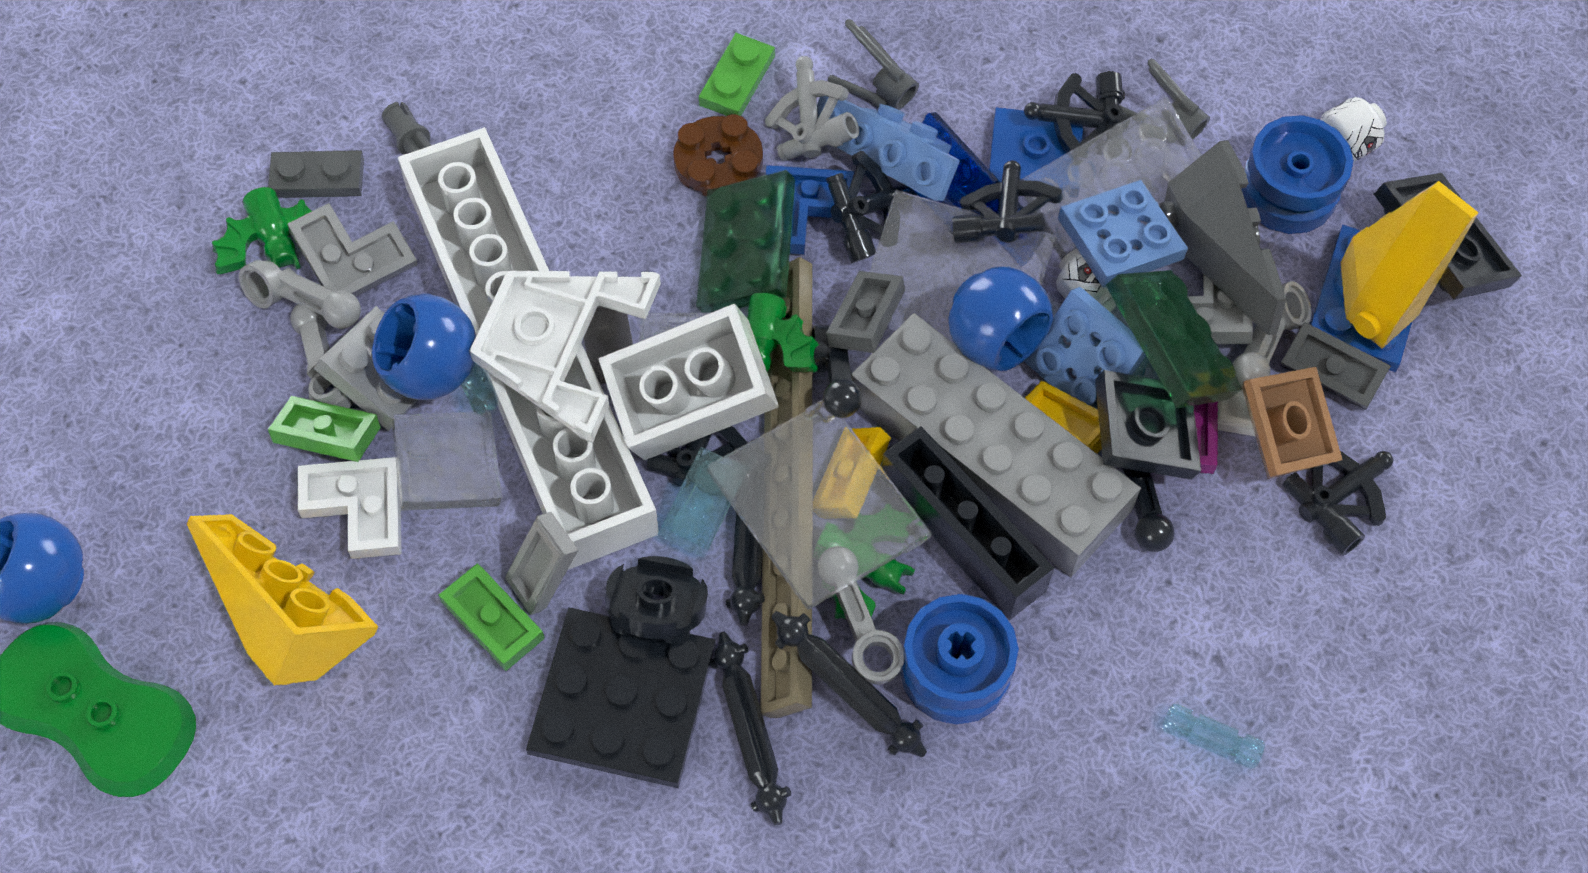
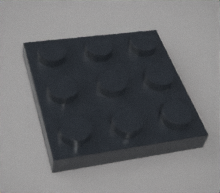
M568 607L526 747L527 754L679 789L711 666L710 663L716 646L715 639L690 634L686 641L671 644L663 639H647L632 634H619L611 628L610 616Z

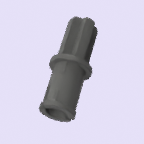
M394 102L384 109L382 120L395 136L399 152L405 155L432 146L430 144V132L426 127L418 124L407 104L401 102L399 106L398 102Z

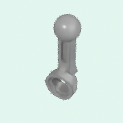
M255 260L242 267L239 272V282L244 294L259 308H268L279 302L282 298H286L322 315L328 324L340 329L351 327L360 317L361 306L353 294L347 291L334 292L296 274L289 267L281 271L271 261Z
M1290 281L1282 284L1286 303L1278 333L1267 335L1256 325L1252 336V344H1248L1244 354L1235 359L1231 373L1233 380L1239 387L1242 388V384L1246 380L1270 376L1269 363L1285 329L1293 330L1300 328L1304 321L1309 323L1311 318L1310 301L1303 287L1297 282Z
M297 304L291 312L290 321L293 329L301 335L308 362L307 375L311 379L309 399L350 408L354 402L336 387L329 393L323 394L332 384L314 369L319 359L330 349L325 332L328 324L322 315L304 305Z
M843 548L830 549L819 559L818 574L826 585L834 588L855 639V646L852 651V665L859 675L871 684L888 683L899 674L904 664L903 646L891 633L876 630L855 580L858 573V563L854 555ZM872 646L883 647L891 656L892 663L890 668L883 672L870 670L863 661V652Z

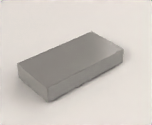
M552 512L536 517L505 576V579L531 615L547 608L578 552L577 547Z

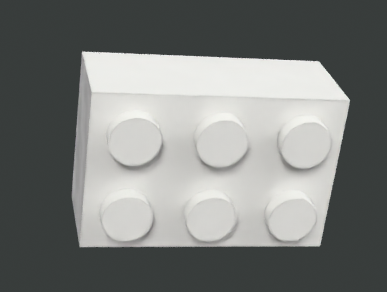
M735 304L598 358L627 447L644 460L779 407L749 320Z

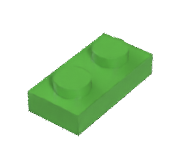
M735 33L699 95V106L725 116L731 114L742 116L775 57V47Z
M291 396L268 428V432L272 442L359 462L381 427L377 414Z
M478 563L439 594L441 603L505 671L545 639L543 631Z

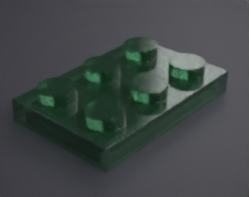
M787 170L707 191L696 308L703 314H710L732 304H735L738 308L749 306L751 295L754 293H769L781 298L787 297L795 178Z
M1172 270L1118 274L1105 285L1176 408L1229 400L1243 390L1235 377L1236 371L1233 364L1220 352L1211 336L1212 331L1208 322L1197 313L1187 296L1188 290L1186 285Z

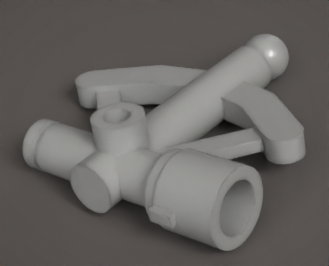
M801 56L796 61L797 88L783 96L765 119L766 126L772 129H777L780 126L793 135L794 139L778 145V155L783 161H788L801 155L809 158L821 155V147L829 144L836 148L847 141L857 138L859 135L858 123L851 113L845 112L829 119L837 101L846 100L849 91L841 85L828 81H815L814 71L812 70L813 61L808 56ZM827 96L829 98L818 118L816 97ZM799 105L800 124L794 125L785 118L792 109Z

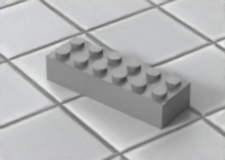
M915 313L851 374L852 381L860 388L862 393V404L859 408L899 441L922 426L1032 545L1070 578L1132 512L1141 487L1115 467L1103 465L1102 457L984 366L964 356L954 343Z

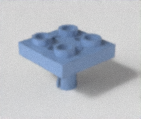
M1142 180L1060 208L1058 220L1103 288L1184 260L1188 250ZM1108 211H1114L1116 214H1108ZM1140 221H1145L1148 224L1145 226V224L1141 223Z
M1078 287L1070 291L1054 315L1051 328L1043 342L1024 362L1050 385L1098 409L1095 379L1101 372L1108 370L1133 375L1152 347L1084 289ZM1064 336L1066 337L1067 342H1071V345H1066L1064 343ZM1070 368L1074 369L1072 370V374L1074 376H1077L1076 379L1071 378V376L1069 375Z

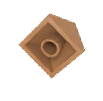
M1316 367L1249 379L1243 382L1242 390L1267 479L1343 460Z

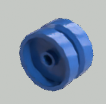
M1303 115L1284 116L1266 124L1256 136L1250 156L1244 167L1249 182L1246 188H1242L1247 208L1257 207L1262 225L1271 230L1287 234L1307 233L1324 225L1334 213L1341 193L1345 190L1351 177L1354 160L1349 143L1337 129L1320 119Z
M963 594L939 597L920 608L908 625L903 648L904 664L900 670L904 691L915 707L934 720L955 725L979 721L995 711L1008 693L1016 667L1019 647L1013 626L1000 609L986 600Z

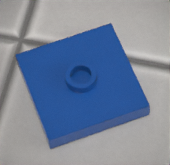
M996 107L987 185L1001 183L1004 164L1007 161L1015 160L1021 166L1020 180L1040 181L1058 187L1062 190L1063 197L1076 199L1079 189L1080 164L1073 163L1058 142L1054 123L1039 121L1038 118L1029 120L1025 117L1024 110ZM1071 125L1073 135L1080 143L1082 141L1083 126Z

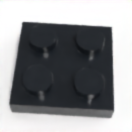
M1103 370L1095 379L1103 465L1190 480L1201 472L1191 386Z

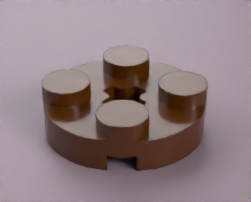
M737 114L706 117L693 123L684 124L678 131V139L673 151L676 174L682 184L688 188L691 186L694 190L701 191L703 196L717 199L736 196L746 191L752 185V181L757 177L758 173L760 174L763 167L762 143L756 132L748 126V122L744 117ZM716 150L728 153L725 156V162L717 164L714 158L707 159L706 157Z

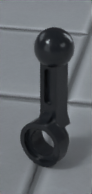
M813 325L812 337L818 342V346L814 350V361L818 367L816 372L826 373L828 371L829 385L823 393L824 406L835 417H850L859 410L862 404V393L851 378L848 349L829 347L827 338L829 326Z
M1122 468L1125 475L1141 487L1134 504L1139 520L1135 527V538L1138 544L1150 552L1165 550L1171 545L1175 530L1171 520L1162 514L1151 473Z

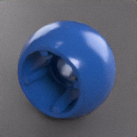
M993 267L982 273L974 274L958 288L949 312V332L954 344L968 359L991 371H1007L1026 360L1043 342L1052 325L1053 311L1046 291L1035 278L1011 267Z
M432 294L409 295L392 304L383 315L373 340V364L381 380L395 392L407 398L418 400L439 399L459 388L471 373L475 362L472 361L470 349L476 338V332L467 314L453 302Z
M15 513L0 519L1 620L28 624L49 619L56 615L63 607L70 604L78 594L84 578V568L82 567L83 551L76 536L56 519L38 513Z

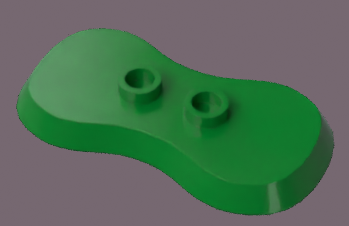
M46 622L35 625L18 636L0 655V724L17 732L42 736L58 743L73 756L90 783L106 794L117 797H135L156 788L173 773L187 754L194 740L196 716L191 705L182 694L168 686L133 679L122 674L106 661L91 637L74 625L63 622Z

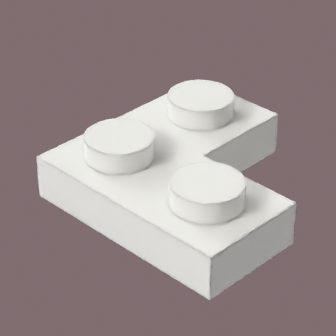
M397 457L359 460V462L347 461L298 466V512L301 518L348 514V552L351 559L402 554L400 465Z

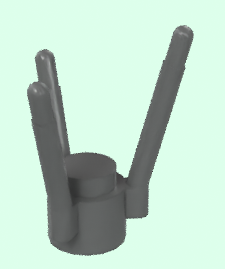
M847 19L845 26L883 67L873 80V86L877 88L876 93L834 75L828 77V82L845 87L849 93L871 102L877 108H879L880 104L900 110L913 99L918 91L919 83L897 65L865 27H858L853 20Z
M1151 58L1147 62L1149 72L1174 100L1163 114V119L1167 121L1166 126L1121 105L1119 107L1127 115L1128 120L1161 135L1170 144L1174 143L1177 138L1181 139L1185 144H1189L1204 130L1210 121V116L1189 99L1157 61Z

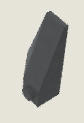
M1228 140L1219 141L1168 182L1165 201L1161 202L1159 207L1187 246L1188 250L1185 256L1267 335L1277 334L1286 303V296L1271 250L1269 248H1260L1258 225L1261 219L1257 207L1247 208L1242 188H1246L1249 184L1245 170Z

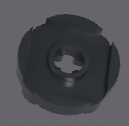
M662 556L638 558L637 566L630 567L624 571L623 564L617 567L607 580L605 607L610 616V626L619 634H632L647 639H663L671 644L682 643L689 638L690 631L697 627L705 616L708 589L703 579L700 584L699 580L693 577V568L682 561ZM654 594L663 596L662 600H654L652 598Z

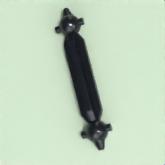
M756 440L750 441L747 450L741 454L738 462L734 463V469L741 471L743 474L737 486L732 579L737 589L733 591L731 598L726 599V607L728 609L732 608L737 613L740 625L742 626L748 625L751 615L757 611L760 603L765 601L764 594L758 593L755 587L761 577L766 486L761 475L765 472L767 465H771L772 460L769 455L765 456L760 451Z
M778 611L772 614L771 617L777 626L778 635L775 644L780 649H783L785 646L797 647L802 662L876 731L890 735L891 745L888 747V750L893 755H896L899 751L903 753L911 752L919 757L926 755L927 751L921 742L920 733L923 724L918 719L913 723L902 722L898 709L870 682L860 676L856 669L823 638L808 634L807 623L811 619L805 613L800 617L787 616Z
M726 632L719 633L718 647L714 652V658L711 660L710 665L713 669L719 667L724 670L722 687L748 777L759 789L756 794V801L751 803V807L754 812L760 810L767 814L774 825L782 824L783 809L786 806L787 797L791 796V790L788 786L782 788L776 784L778 766L751 675L741 666L744 661V654L748 653L749 649L745 643L739 645L732 641Z

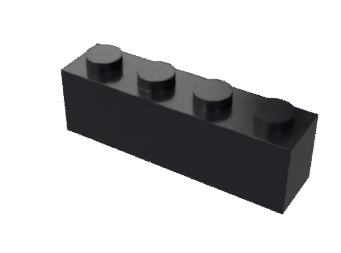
M922 426L883 453L880 480L910 513H916L919 523L995 606L1003 612L1009 621L1047 591L1054 567Z

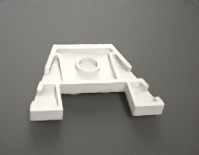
M507 271L470 349L472 361L583 439L593 442L609 406L608 395L564 382L597 306L646 319L661 284L660 274L641 272V277H618L617 272H599L597 277L570 276L569 271Z

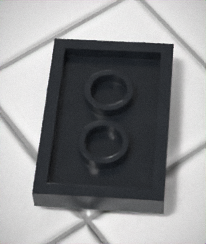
M1442 173L1387 181L1373 194L1384 208L1385 215L1389 212L1392 213L1408 200L1438 181L1460 197ZM1476 217L1438 281V285L1453 300L1509 288L1522 275Z

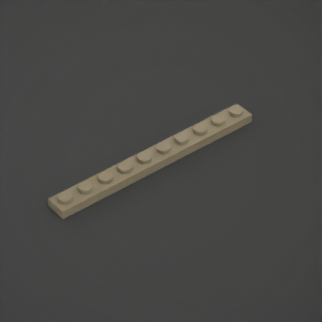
M798 257L766 274V293L776 295L785 300L787 311L785 318H782V320H788L797 314L804 321L802 325L803 333L806 336H812V263ZM777 344L776 349L770 353L771 364L767 374L779 407L764 413V455H769L772 463L767 465L764 472L766 487L763 526L762 593L764 594L765 601L762 603L761 712L763 716L769 718H781L812 708V670L801 661L797 647L785 646L783 649H780L775 644V641L778 639L777 626L771 617L775 611L787 616L798 617L805 613L811 619L807 623L808 634L812 635V372H792L784 365L783 350L781 345Z

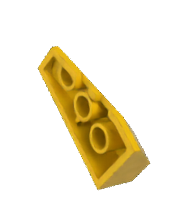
M1440 181L1417 194L1392 213L1389 212L1373 225L1359 231L1353 236L1340 262L1346 319L1354 325V328L1360 335L1371 339L1381 349L1419 316L1479 213Z
M234 515L189 516L187 522L188 529L249 657L273 685H288L318 680L375 635L378 625L349 595L339 588L332 590L330 595L309 582L314 575L313 570L303 563L295 566L289 562L276 559L274 557L276 545Z

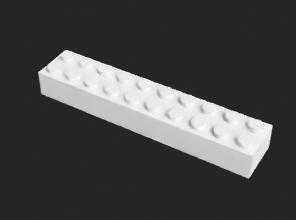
M485 127L398 157L406 189L453 301L471 320L476 336L507 271H549ZM581 343L564 382L604 394ZM482 368L542 513L552 512L578 549L568 570L659 535L656 508L610 406L607 408L594 441L590 442Z

